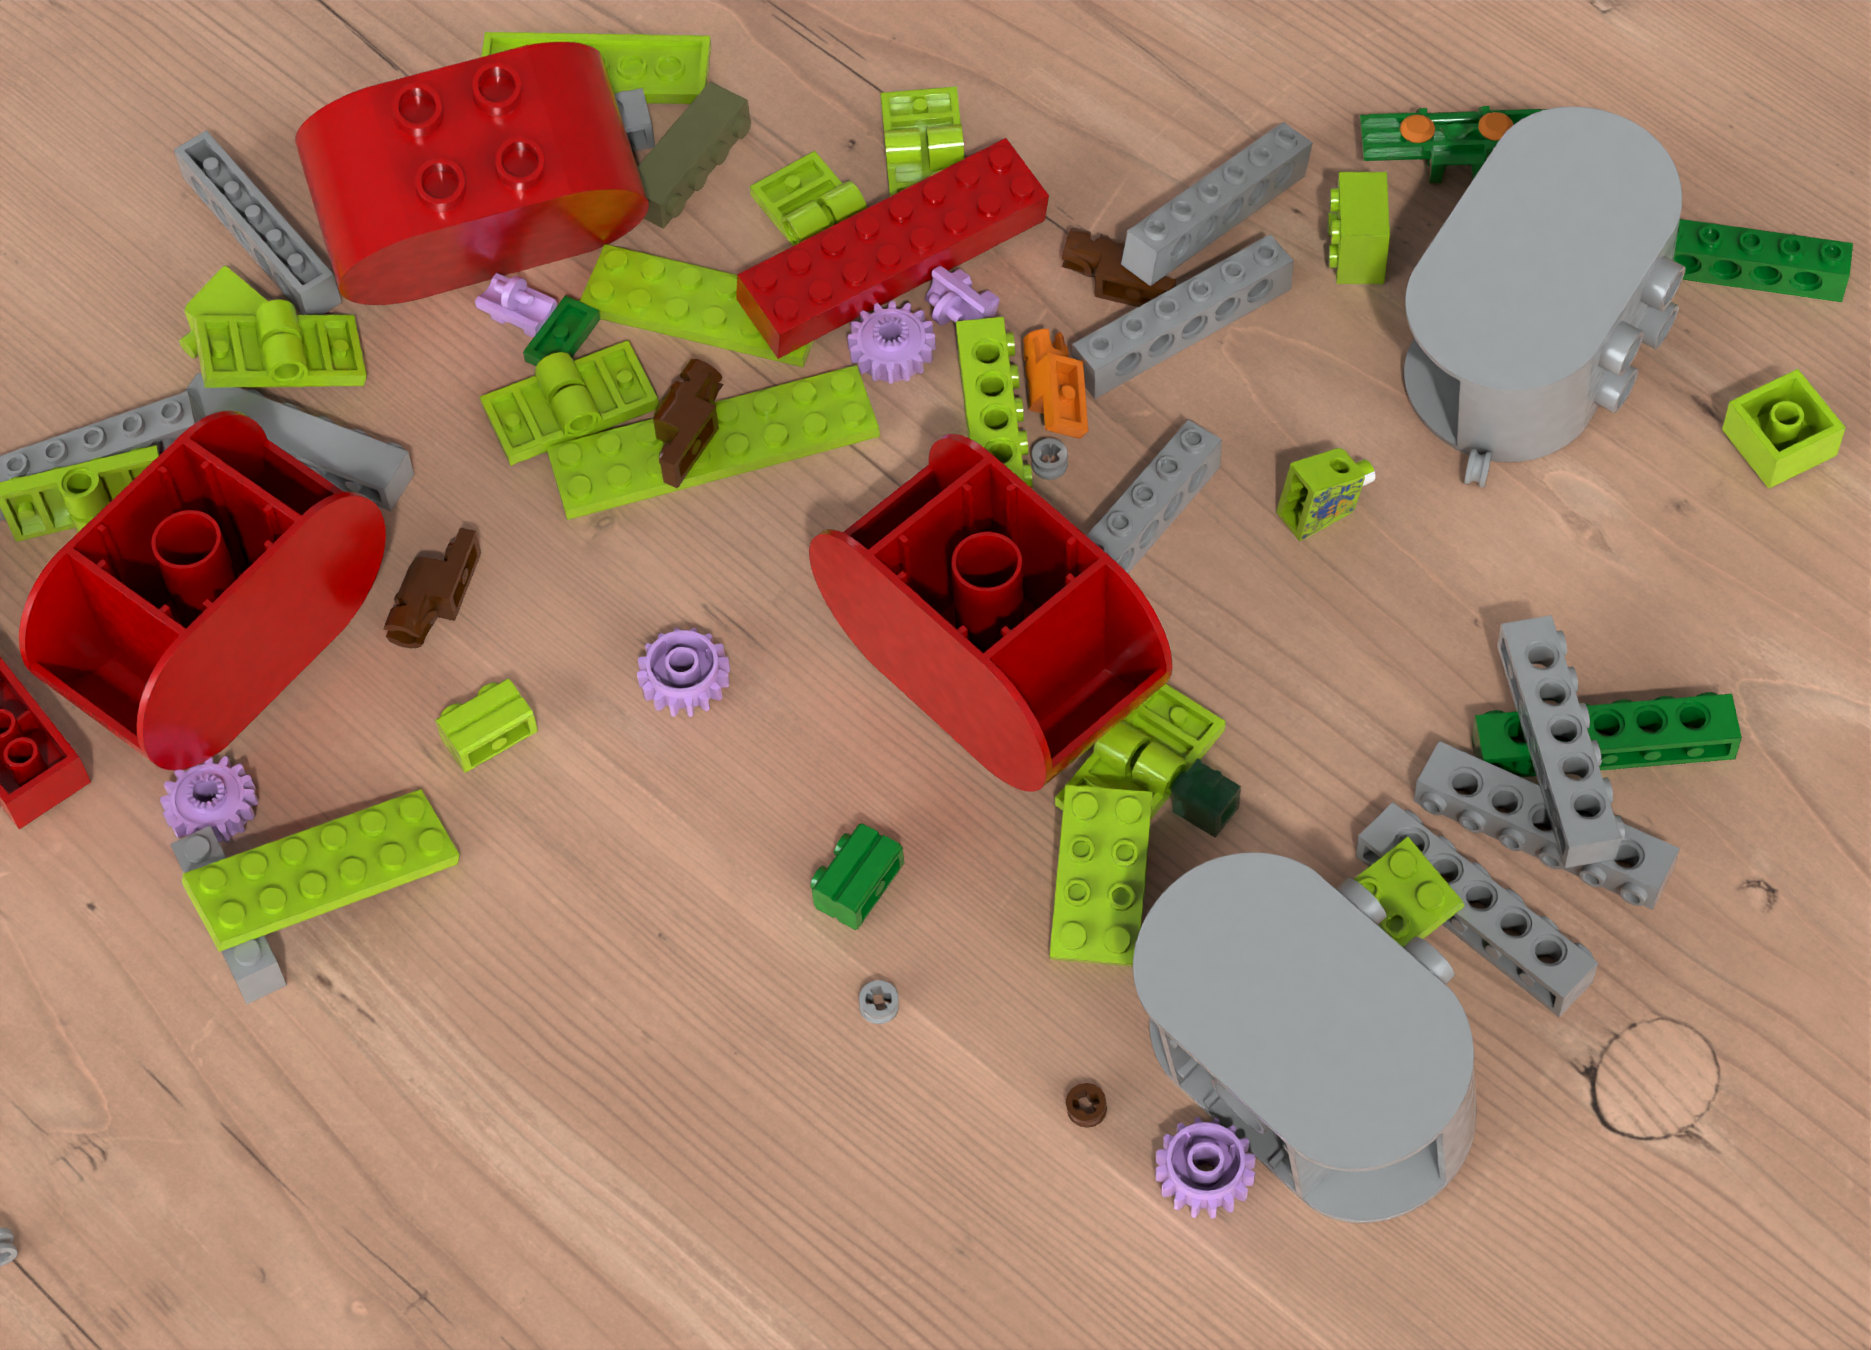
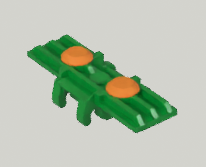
M1482 106L1478 108V111L1428 113L1427 108L1416 109V113L1360 115L1364 161L1426 159L1427 165L1430 166L1429 183H1442V176L1446 166L1471 165L1473 181L1507 130L1521 119L1547 109L1490 110V106Z

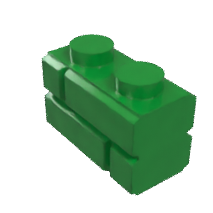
M863 823L858 824L851 835L844 833L841 836L834 850L835 858L828 868L825 866L819 867L810 884L813 904L816 909L832 918H837L839 922L854 930L859 929L905 864L903 847L900 843L885 835L881 836L879 832Z

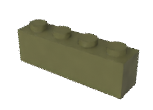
M709 82L643 159L637 168L649 203L648 212L644 217L645 220L664 229L673 217L676 218L681 214L686 201L695 191L702 189L712 170L726 160L729 150L738 139H743L749 132L751 118L747 99Z

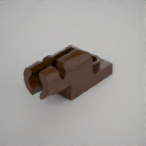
M1073 227L1070 229L1063 250L1062 259L1064 262L1062 268L1073 270L1087 277H1095V297L1140 307L1176 287V279L1166 276L1152 286H1149L1122 266L1125 242L1111 239L1108 235L1102 234L1100 238L1092 241L1091 231Z
M691 359L680 373V377L684 381H676L671 385V390L653 416L656 438L665 443L659 455L663 482L677 489L719 430L714 401L724 385L719 383L723 377L714 367L699 359Z
M460 528L455 542H450L446 548L444 561L428 557H416L408 567L399 592L395 595L394 600L397 605L390 609L383 629L388 630L386 638L389 642L405 648H419L423 645L428 632L438 617L456 620L481 555L476 531Z

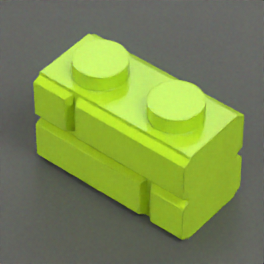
M506 679L499 684L492 682L485 685L479 690L476 697L464 704L454 703L443 710L441 716L435 719L442 742L464 773L538 732L531 708L524 698L521 697L510 679Z

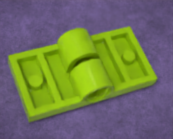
M957 86L881 93L890 196L965 159Z
M815 151L750 186L751 197L792 246L867 209L866 202L856 185L851 181L842 183Z
M281 299L263 303L257 309L256 315H195L193 327L204 388L365 385L367 375L354 315H297L295 306L291 302Z
M629 340L574 361L568 353L558 352L550 354L537 364L535 376L479 397L481 406L510 466L547 452L546 447L592 435L657 410L659 407V400Z
M157 445L147 448H135L130 452L109 457H97L88 462L67 467H55L46 472L24 477H13L8 481L0 482V508L15 541H23L76 528L78 533L160 455Z
M1165 684L1095 743L1092 755L1066 785L1153 792L1152 819L1225 731L1226 721ZM1065 787L1055 797V806L1063 810Z
M1065 785L1050 960L1133 967L1135 944L1142 925L1153 792Z
M1409 837L1405 838L1354 878L1355 881L1364 886L1378 900L1385 910L1386 918L1378 926L1402 947L1415 936L1424 939L1465 907L1461 898Z

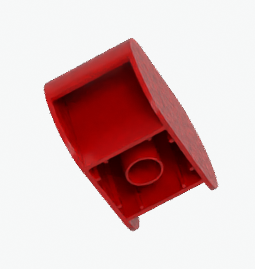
M545 42L525 45L369 86L336 99L316 111L303 122L295 136V144L340 294L347 300L358 304L391 305L415 301L491 280L496 273L505 276L592 252L604 247L605 244L608 245L633 230L644 219L649 208L648 199L603 57L597 49L581 43Z
M230 410L208 415L182 433L68 541L44 567L28 595L21 616L19 648L22 660L26 668L35 677L156 766L173 771L194 767L226 748L346 628L356 615L372 588L382 562L386 542V526L382 512L373 501L357 492H344L268 440L262 427L246 414Z
M946 434L931 446L929 464L844 532L826 529L816 535L810 543L809 560L816 584L833 616L859 651L982 766L1003 782L1017 789L1034 792L1043 788L1162 688L1172 675V655L1165 631L1150 602L1129 574L994 455L977 442L963 435Z

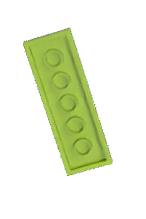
M485 32L481 57L525 45L545 42H575L597 49L603 57L614 94L642 88L646 103L691 104L708 84L712 46L711 38L708 35Z
M607 244L604 245L580 299V302L598 309L600 319L799 367H804L814 343L812 341L778 359L736 300L737 275Z
M422 789L183 873L182 884L220 952L251 939L259 938L458 864L460 854Z

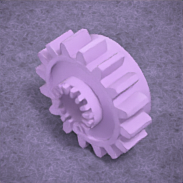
M890 301L888 309H882L876 303L874 304V313L870 314L863 310L860 312L861 322H851V334H848L847 337L851 362L858 363L859 372L861 374L868 373L872 376L873 381L882 380L889 382V384L901 380L909 381L910 377L916 373L922 374L924 372V363H931L933 360L932 350L936 349L932 321H925L924 311L922 310L912 314L911 304L906 303L902 309L896 308L895 301Z
M674 628V632L665 635L662 633L658 634V639L653 644L647 643L645 645L647 656L638 658L640 671L637 672L639 687H642L644 699L646 701L653 699L657 711L662 710L666 705L669 706L671 716L674 717L678 714L679 709H686L689 717L694 715V707L700 706L705 711L710 710L708 700L712 698L721 701L723 698L721 687H729L730 684L728 676L730 672L728 657H725L723 645L721 643L714 645L713 637L710 633L704 636L697 633L696 628H692L690 631Z
M226 756L218 764H214L212 757H210L204 764L191 767L186 772L183 770L174 771L177 781H166L164 783L168 795L160 797V802L164 808L163 815L168 826H172L178 838L185 835L189 836L211 826L218 842L224 841L228 843L232 836L238 832L243 833L245 831L243 826L247 820H253L255 817L251 806L257 805L258 799L254 791L256 788L250 775H246L242 764L239 763L232 767L229 758Z
M1200 1117L1195 1118L1194 1124L1187 1127L1183 1123L1177 1124V1134L1175 1136L1169 1134L1164 1136L1163 1147L1165 1149L1157 1150L1156 1163L1160 1166L1156 1167L1155 1178L1156 1181L1164 1182L1161 1189V1194L1164 1198L1175 1195L1174 1209L1178 1211L1187 1204L1191 1206V1217L1194 1218L1198 1216L1200 1209H1207L1212 1219L1216 1218L1217 1207L1222 1206L1227 1212H1233V1198L1245 1202L1248 1195L1246 1186L1254 1185L1255 1172L1251 1169L1255 1168V1154L1247 1153L1249 1150V1140L1247 1138L1238 1139L1236 1136L1237 1127L1234 1125L1229 1128L1221 1126L1217 1118H1214L1211 1123L1202 1122ZM1204 1162L1205 1164L1210 1163V1166H1214V1169L1211 1171H1201L1196 1167Z

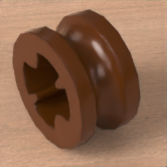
M1090 1083L1078 1084L1067 1094L1066 1107L1068 1117L1076 1125L1085 1128L1094 1127L1106 1117L1107 1105L1105 1094L1096 1085ZM1087 1097L1089 1102L1097 1101L1099 1105L1094 1104V1112L1087 1115L1083 1109L1075 1110L1074 1106L1079 1107V1099Z

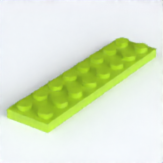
M854 365L714 402L719 430L678 489L663 482L659 455L665 443L656 438L653 419L546 447L567 520L880 437L879 425L858 366Z

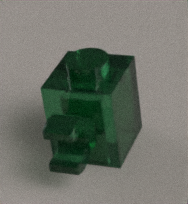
M1196 759L1187 772L1182 771L1171 787V793L1173 794L1172 812L1214 838L1217 837L1240 807L1241 786L1223 776L1220 771H1215L1203 764L1200 759Z

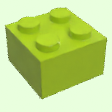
M1339 172L1338 188H1330V212L1335 213H1328L1327 221L1328 237H1331L1328 258L1329 268H1336L1337 284H1384L1390 239L1387 172Z
M1799 369L1729 401L1722 427L1723 432L1768 489L1837 456L1846 429Z

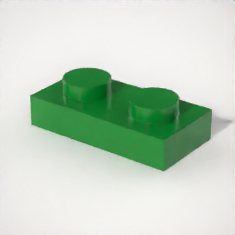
M565 295L523 351L525 362L537 366L543 358L558 352L568 353L573 358L601 320L599 310Z

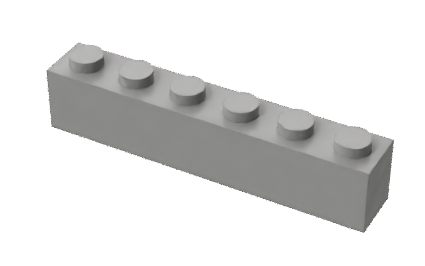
M201 373L196 374L185 390L195 400L205 414V417L217 412L230 410L246 414L262 427L268 440L344 492L360 493L380 508L392 511L414 476L409 453L402 446L393 442L384 443L373 439L359 429L349 430L341 427L327 417H315L304 413L290 403L280 404L267 399L255 390L246 391L238 387L204 388Z

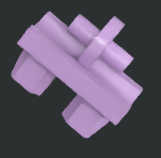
M941 265L933 269L931 274L933 282L926 294L925 301L934 307L932 319L937 324L945 325L951 320L956 323V321L992 318L996 315L999 297L989 290L978 294L971 288L972 281L970 276L964 271L958 269L950 273Z
M498 273L493 276L487 290L475 300L476 308L489 313L491 319L502 324L506 322L522 328L524 334L533 338L557 307L556 299L527 287L525 279L519 276H513L509 279Z

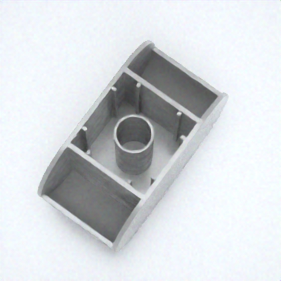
M1557 107L1542 110L1521 119L1507 130L1414 268L1406 289L1405 310L1414 340L1408 349L1405 359V388L1408 399L1419 419L1443 442L1467 455H1470L1472 448H1476L1479 454H1485L1487 451L1492 452L1491 461L1494 462L1533 460L1556 452L1576 439L1584 431L1599 406L1613 413L1618 412L1622 407L1638 376L1639 370L1630 364L1635 358L1641 343L1654 349L1659 348L1674 324L1679 311V305L1671 302L1681 284L1686 269L1685 266L1673 261L1682 209L1681 182L1673 160L1653 135L1629 119L1611 112L1587 107Z
M1238 853L1207 861L1179 877L1163 892L1147 914L1135 944L1133 956L1134 983L1141 1004L1150 1017L1151 1042L1160 1066L1166 1075L1213 1119H1219L1221 1126L1229 1128L1234 1125L1237 1127L1236 1136L1238 1139L1247 1138L1249 1140L1248 1151L1251 1154H1255V1158L1304 1203L1322 1215L1344 1222L1374 1223L1399 1217L1422 1206L1444 1189L1457 1174L1469 1153L1476 1127L1477 1107L1473 1038L1463 1007L1456 995L1446 985L1455 976L1452 967L1424 939L1415 936L1402 947L1378 925L1386 918L1385 910L1364 886L1352 878H1346L1335 889L1307 865L1291 858L1268 853Z

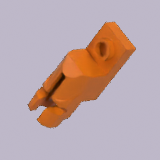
M1049 329L1032 331L1023 338V359L1026 361L1024 371L1025 377H1027L1029 410L1044 414L1046 431L1080 439L1089 432L1083 361L1069 358L1068 348L1060 331L1055 335L1053 343L1050 340Z

